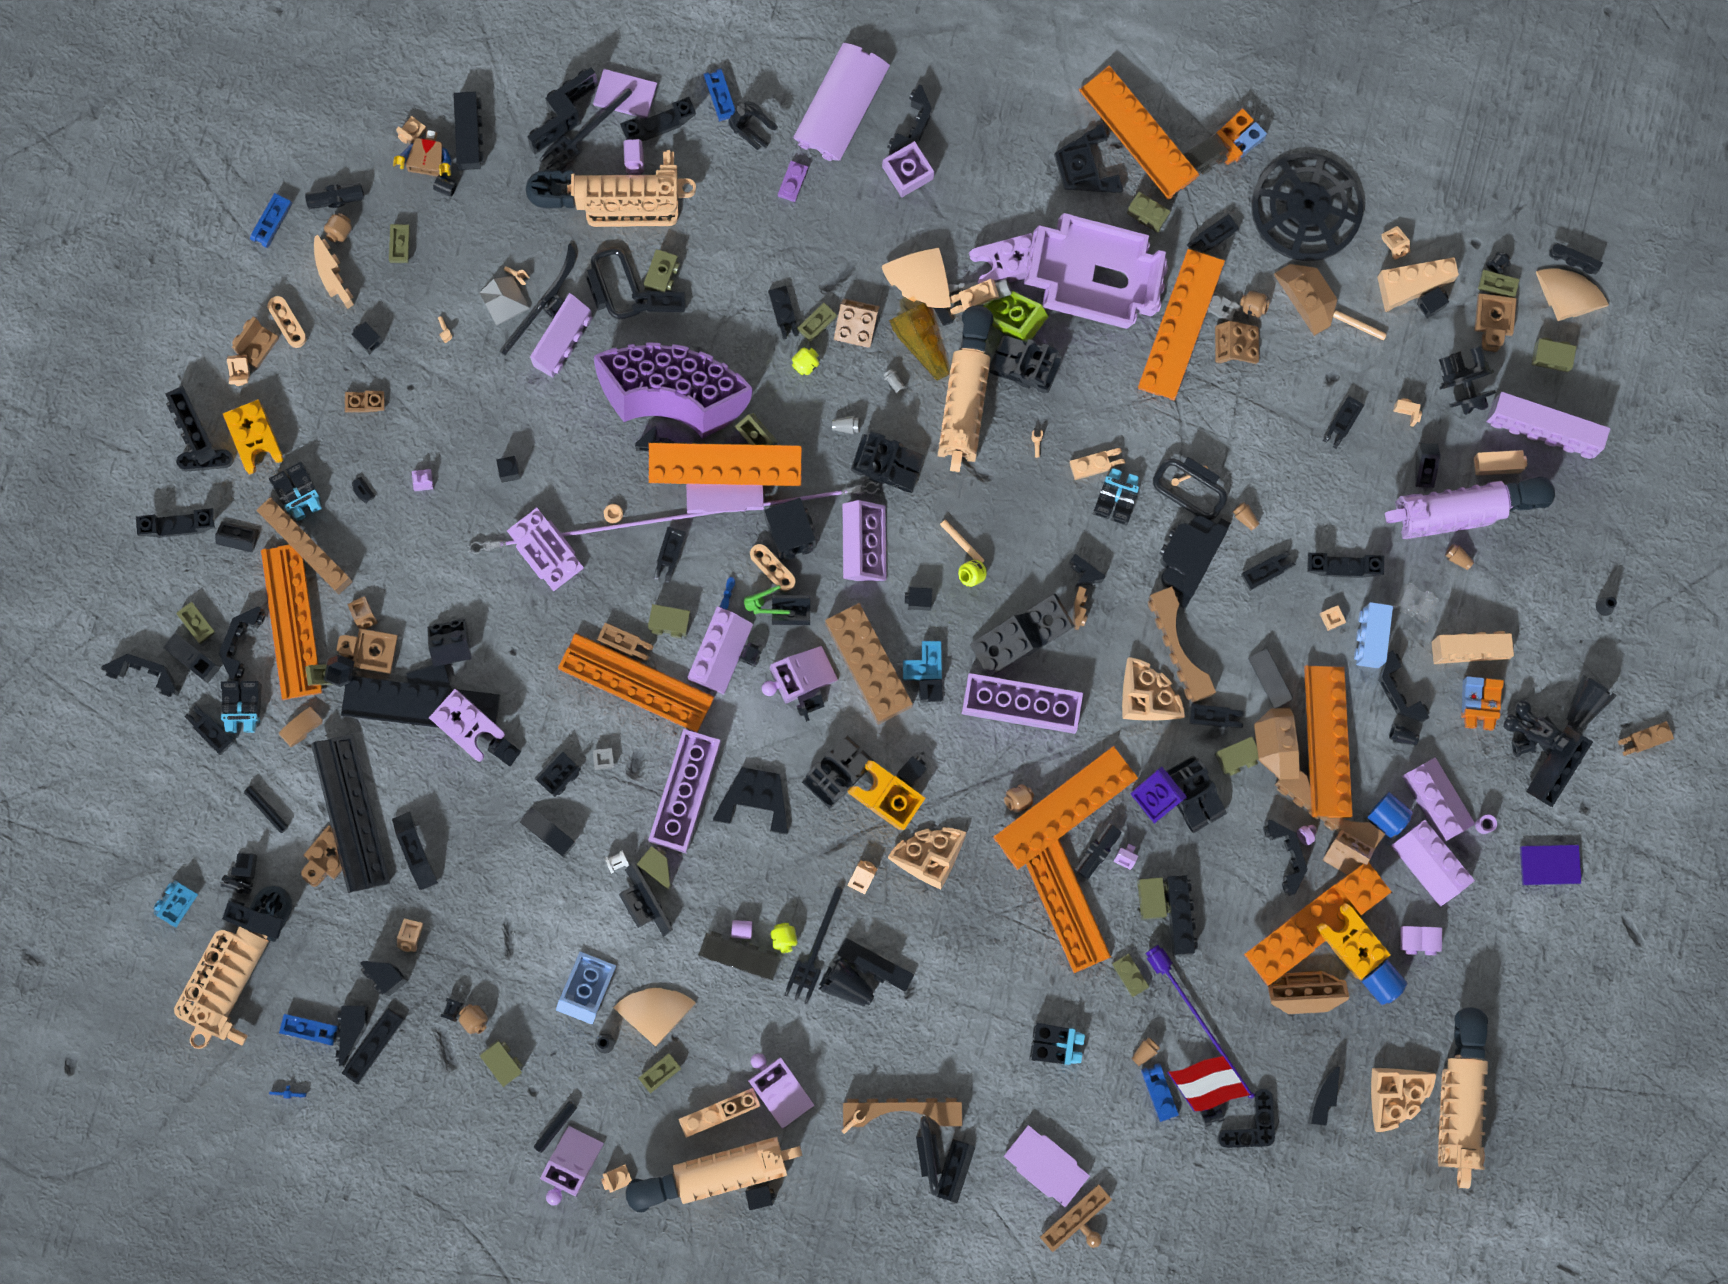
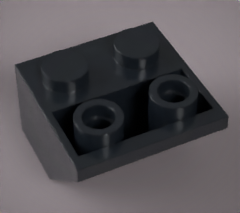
M465 619L427 627L428 648L434 667L472 659Z
M362 961L360 963L363 967L360 970L366 978L372 979L375 982L373 987L379 994L390 996L408 982L398 967L393 964Z

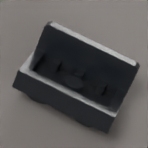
M772 595V609L790 611V614H772V625H810L811 596Z
M560 750L534 779L551 795L556 797L565 791L566 785L570 781L575 780L579 776L581 768Z

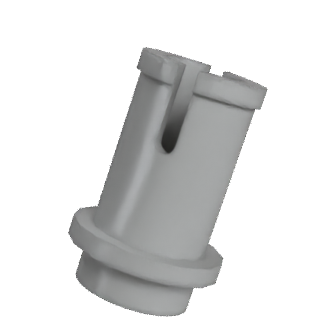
M890 369L883 375L885 377L884 380L889 382L897 394L906 386L897 376V371Z

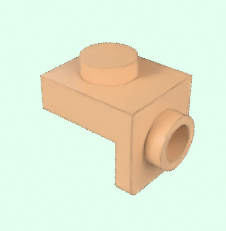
M247 355L228 356L229 384L241 386L248 383L250 371Z
M1398 399L1394 405V412L1411 415L1410 426L1414 427L1417 422H1420L1422 411H1419L1420 404L1412 403L1409 399Z

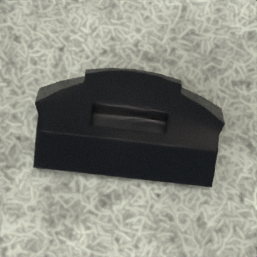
M949 307L934 308L943 326L954 322L953 314Z
M362 477L352 482L355 495L367 504V502L375 498L374 493Z

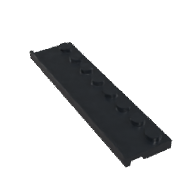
M352 676L351 682L345 685L341 716L439 728L429 717L454 689ZM456 689L496 724L500 694ZM461 712L455 713L454 721L462 719L460 717Z
M353 734L313 742L311 747L347 892L352 893L390 884Z

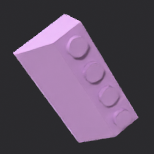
M568 294L530 356L533 366L551 377L560 373L563 368L562 362L565 358H569L573 351L572 346L575 342L578 343L583 335V328L585 326L588 327L592 321L591 310L572 294Z
M861 500L843 504V579L854 581L886 580V517L884 505Z
M717 606L689 672L688 680L725 694L753 624L739 615Z
M1436 757L1402 776L1433 830L1443 842L1475 825Z
M1426 820L1418 823L1391 845L1440 907L1475 881Z

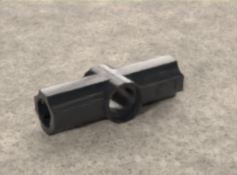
M361 183L345 186L334 184L325 187L323 190L305 193V199L309 210L327 206L329 208H339L344 206L345 203L364 200V193Z
M1108 823L1099 837L1087 849L1086 855L1076 866L1075 871L1088 880L1098 865L1102 864L1108 856L1111 847L1116 843L1122 832L1114 825Z

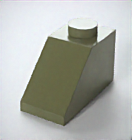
M651 846L637 865L669 890L671 884L668 859L665 857L666 852L658 846L656 849Z

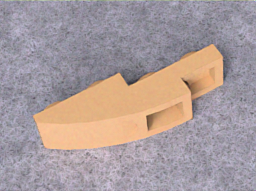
M316 235L314 238V255L320 278L330 297L338 294L348 309L354 305L351 301L354 297L348 288L344 290L341 285L344 282L338 274L340 271L338 267L340 261L335 254L331 255L328 249H330V246L325 238L321 240Z
M751 1088L678 1120L687 1138L758 1108L760 1104L754 1089Z

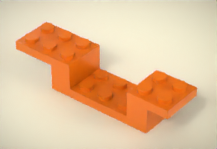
M1369 862L1367 865L1363 863L1272 931L1269 936L1247 951L1244 956L1266 985L1269 986L1326 941L1317 930V926L1320 923L1328 925L1334 932L1344 927L1345 918L1340 912V907L1344 903L1350 905L1361 916L1389 895L1391 890Z

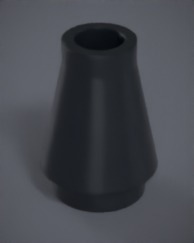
M1602 597L1596 602V610L1599 614L1608 616L1613 613L1617 601L1614 597Z
M1400 724L1398 726L1393 725L1389 733V739L1393 740L1394 743L1411 744L1414 746L1418 744L1420 737Z
M601 1034L595 1041L596 1049L604 1054L611 1052L615 1045L613 1037L609 1034ZM605 1039L607 1041V1045L605 1047H602L600 1042Z

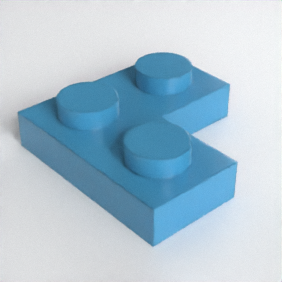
M922 641V660H903V681L942 680L941 641Z

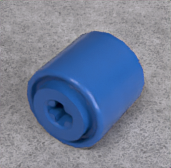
M1388 792L1371 810L1367 819L1388 837L1392 838L1394 835L1397 836L1410 822L1413 811L1392 793Z
M1388 959L1384 960L1360 980L1381 1005L1394 1001L1405 991V987L1408 984Z

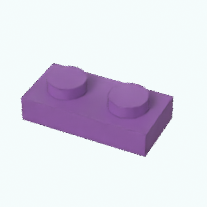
M790 161L778 192V197L796 202L807 174L808 166Z

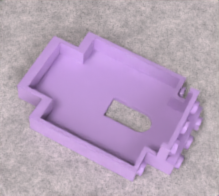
M1064 213L1058 218L1056 230L1040 225L1034 230L1024 284L1045 289L1042 304L1044 308L1127 329L1135 324L1137 313L1153 316L1159 312L1161 308L1160 294L1164 291L1165 284L1163 280L1168 270L1166 265L1167 259L1165 258L1166 252L1158 250L1153 255L1147 254L1150 247V242H1148L1149 235ZM1095 265L1125 273L1128 278L1127 286L1120 289L1092 282Z

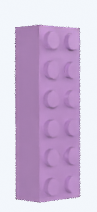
M1501 392L1493 400L1486 421L1495 428L1503 427L1509 429L1510 433H1521L1527 435L1528 439L1541 440L1546 445L1559 446L1566 452H1577L1582 457L1588 459L1595 458L1604 450L1610 431L1609 427Z
M969 673L961 714L1075 734L1078 728L1083 693Z
M683 729L650 833V843L687 854L721 746V740Z

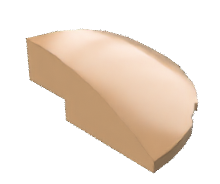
M939 248L916 252L882 265L883 273L889 283L902 291V295L913 302L918 300L926 303L928 307L947 308L951 306L945 268Z
M1562 269L1536 271L1548 305L1552 306L1558 321L1572 316L1574 318L1609 305L1599 288L1578 273Z
M1131 657L1127 659L1122 698L1123 719L1172 720L1184 718L1185 714L1180 696L1175 695L1171 688V681L1163 673H1157L1150 668L1149 663Z
M943 827L942 830L931 831L930 829L918 831L912 838L906 841L902 840L889 854L888 859L918 879L941 890L957 859L966 832Z
M649 988L628 995L613 1008L657 1047L696 1002L677 991Z
M1372 1068L1371 1100L1375 1131L1384 1132L1398 1128L1399 1124L1406 1119L1411 1120L1421 1111L1420 1106L1425 1098H1429L1432 1093L1436 1074L1405 1069Z

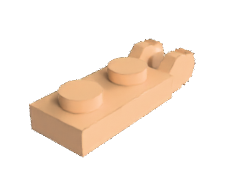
M989 279L951 296L950 303L960 300L962 302V305L950 309L951 313L958 314L965 311L968 307L982 305L999 298L995 281Z
M1121 448L1071 460L1069 464L1074 480L1110 471L1112 468L1124 465V459H1118L1111 463L1108 457L1122 453Z

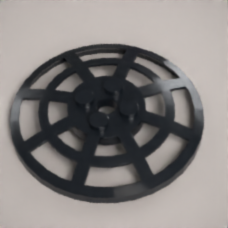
M1314 153L1292 154L1270 165L1259 178L1251 202L1253 221L1263 240L1281 255L1300 261L1323 260L1342 251L1358 232L1363 216L1361 191L1350 172L1335 160ZM1301 157L1317 159L1315 167H1300L1293 170L1287 161ZM1324 161L1339 168L1349 180L1340 183L1332 174L1322 170ZM1280 165L1286 174L1276 182L1273 190L1261 188L1267 176ZM1312 172V181L1301 183L1296 174ZM1321 175L1328 178L1335 186L1326 190L1319 184ZM1288 178L1295 186L1290 193L1278 191ZM1350 187H1354L1358 199L1357 215L1347 212L1348 202L1344 190ZM1340 193L1342 209L1332 206L1331 196ZM1259 196L1270 197V211L1273 219L1264 225L1258 210ZM1276 199L1286 201L1287 211L1279 216L1276 210ZM1304 201H1312L1314 207L1306 208L1304 206ZM1329 213L1339 216V220L1330 230L1324 222ZM1291 218L1295 223L1299 224L1297 233L1287 228L1283 222ZM1344 220L1355 223L1350 234L1336 246L1332 235L1341 227ZM1317 225L1322 233L1315 236L1304 235L1306 227ZM1278 226L1284 234L1295 239L1292 250L1277 243L1267 231ZM1325 239L1329 250L1319 253L1299 252L1302 241L1317 242Z

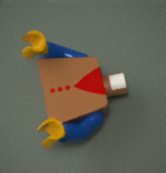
M427 131L425 139L416 138L414 143H411L400 155L394 157L393 167L400 164V169H404L406 163L408 172L438 176L439 174L443 176L444 172H447L448 176H450L452 160L443 144L436 141L438 133Z

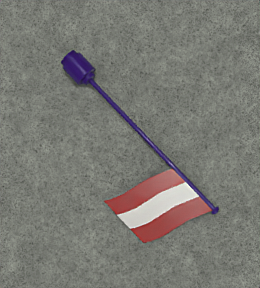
M1159 945L1145 953L1147 955L1146 959L1157 974L1160 972L1162 975L1167 974L1222 1055L1203 1060L1182 1070L1167 1072L1194 1112L1208 1110L1229 1100L1248 1096L1250 1099L1254 1098L1255 1093L1250 1091L1169 972L1172 969L1170 965L1173 962L1167 953Z

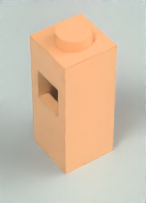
M1523 450L1477 453L1474 457L1475 474L1521 473L1527 467V457L1524 456Z

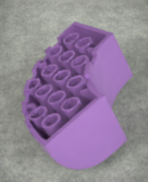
M646 343V345L641 346L631 344L626 348H613L594 355L595 369L601 387L623 422L643 416L668 417L688 425L703 439L733 422L745 410L752 396V387L742 376L730 370L728 365L714 360L709 354L701 351L699 353L691 351L688 347L674 344L672 346H664L661 343Z

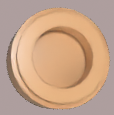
M617 504L608 505L604 510L606 521L611 524L619 523L623 518L622 508Z

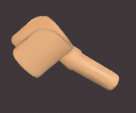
M507 266L504 268V271L514 275L522 285L526 284L523 278L527 277L530 279L524 270L515 271Z
M440 316L438 319L443 332L439 335L444 343H447L452 339V335L446 327L443 317Z
M1034 430L1032 431L1031 439L1035 445V458L1040 457V442L1043 438L1042 430L1040 431V437L1034 436Z
M861 1110L856 1111L851 1122L841 1130L844 1134L856 1123H861L865 1120L866 1116L862 1120L856 1118V1114Z

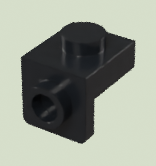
M819 689L797 697L799 705L796 706L800 716L804 715L806 722L810 721L809 712L825 707Z
M493 738L487 749L489 753L510 767L521 753V750L505 738Z

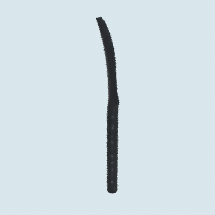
M570 243L568 244L566 259L559 275L526 319L501 348L500 353L504 356L518 341L544 306L558 294L561 285L571 272L576 255Z

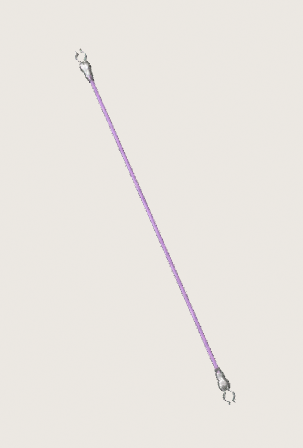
M857 484L841 491L764 502V506L782 504L798 498L808 500L841 494L859 496L865 494L867 490L864 491V488L867 485ZM691 513L561 534L564 537L716 513ZM487 540L482 542L483 544L480 546H483V548L479 552L472 553L479 554L481 550L490 552L494 549L516 544L514 540ZM473 542V543H471V545L468 546V547L471 548V546H472L473 544L477 543V544L480 545V543H478V542Z

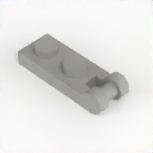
M1214 292L1208 311L1228 322L1234 319L1233 315L1239 311L1240 306ZM1224 306L1228 308L1227 312L1222 311Z

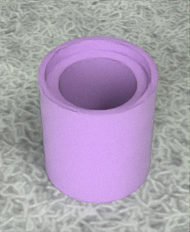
M1484 815L1477 819L1475 827L1479 833L1487 834L1496 829L1497 821L1492 815ZM1483 820L1489 821V829H1485L1483 827Z
M733 920L732 938L751 939L752 921Z

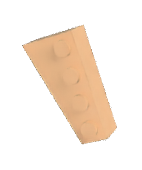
M1455 257L1382 270L1377 278L1385 312L1401 306L1410 300L1419 298L1437 287L1441 288L1454 282L1459 275Z
M1497 631L1494 634L1479 632L1475 634L1438 635L1432 641L1434 664L1506 660L1514 656L1512 634H1505V631Z

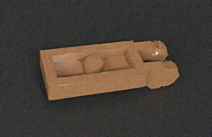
M607 623L604 624L597 641L630 656L634 655L644 661H647L649 657L644 653L636 651L637 646L640 645L647 650H652L654 647L640 640L639 637Z
M1666 721L1633 733L1629 737L1619 740L1618 743L1619 745H1624L1629 741L1633 742L1634 748H1629L1622 752L1626 756L1671 741L1674 737Z

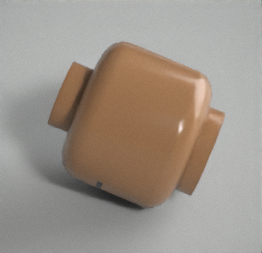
M343 214L332 215L324 226L327 239L332 242H343L352 230L350 219Z
M1249 291L1247 295H1243L1240 306H1243L1245 314L1257 318L1267 313L1270 304L1265 294L1256 291Z
M1020 784L1007 790L1004 802L1010 811L1013 810L1018 813L1032 806L1034 793L1031 788Z
M470 1004L460 1011L459 1022L467 1033L480 1034L487 1028L488 1016L480 1006Z

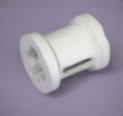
M623 850L610 858L605 857L611 874L616 869L629 866Z

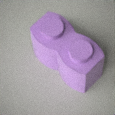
M639 139L624 141V164L626 172L630 175H641L644 172L642 141Z
M1402 926L1400 931V950L1405 951L1407 955H1417V951H1425V955H1437V952L1442 951V928Z

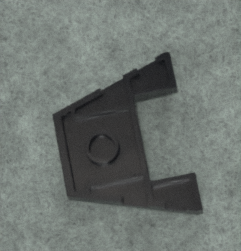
M1100 123L1093 130L1086 132L1079 139L1072 141L1054 153L1064 190L1123 192L1119 174L1102 179L1099 178L1090 148L1092 144L1107 141L1108 137L1103 123Z
M742 767L713 817V821L730 824L734 805L772 811L774 813L770 832L787 835L788 829L780 774Z

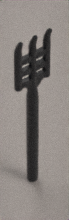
M627 88L581 130L574 139H567L563 135L543 154L539 161L542 162L552 153L555 157L550 161L546 169H549L559 160L562 164L557 170L562 171L581 153L580 150H577V143L582 141L632 95V90ZM563 142L567 144L565 148L561 145ZM557 147L561 150L559 154L555 151ZM570 149L574 152L572 155L568 153ZM563 155L567 156L568 159L566 161L561 158Z
M836 887L810 951L808 961L801 963L798 960L796 962L785 991L786 997L794 983L799 985L795 995L796 1001L803 987L809 989L805 999V1004H808L821 973V969L815 968L814 961L843 889L841 887ZM799 967L805 969L804 973L798 971ZM809 971L815 972L814 977L808 975ZM796 975L802 977L801 981L795 980ZM806 979L812 981L811 985L805 983Z

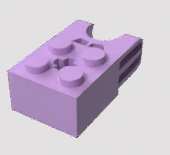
M1029 233L972 249L969 252V256L973 262L985 261L992 267L989 273L980 276L978 284L989 279L997 282L1007 278L1009 283L1025 279L1033 238L1032 234Z
M456 689L429 717L430 720L479 762L484 759V754L477 746V738L485 732L491 733L498 739H502L505 736L503 730ZM461 712L460 717L462 719L454 721L455 713Z

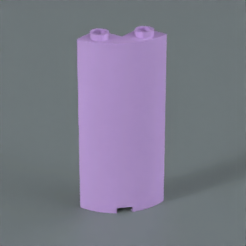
M848 43L842 44L793 137L799 142L798 145L806 150L808 148L817 149L822 153V157L828 161L841 160L890 66L873 53L869 55L863 52L861 47Z

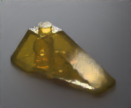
M925 303L889 320L899 340L937 381L949 375L944 354L939 351L937 344L940 341L939 337L934 334L932 327L935 325L934 319Z

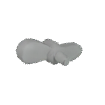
M978 283L949 284V293L964 291L978 285Z

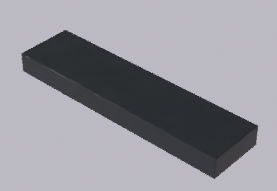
M388 1008L342 1071V1074L358 1085L405 1019Z

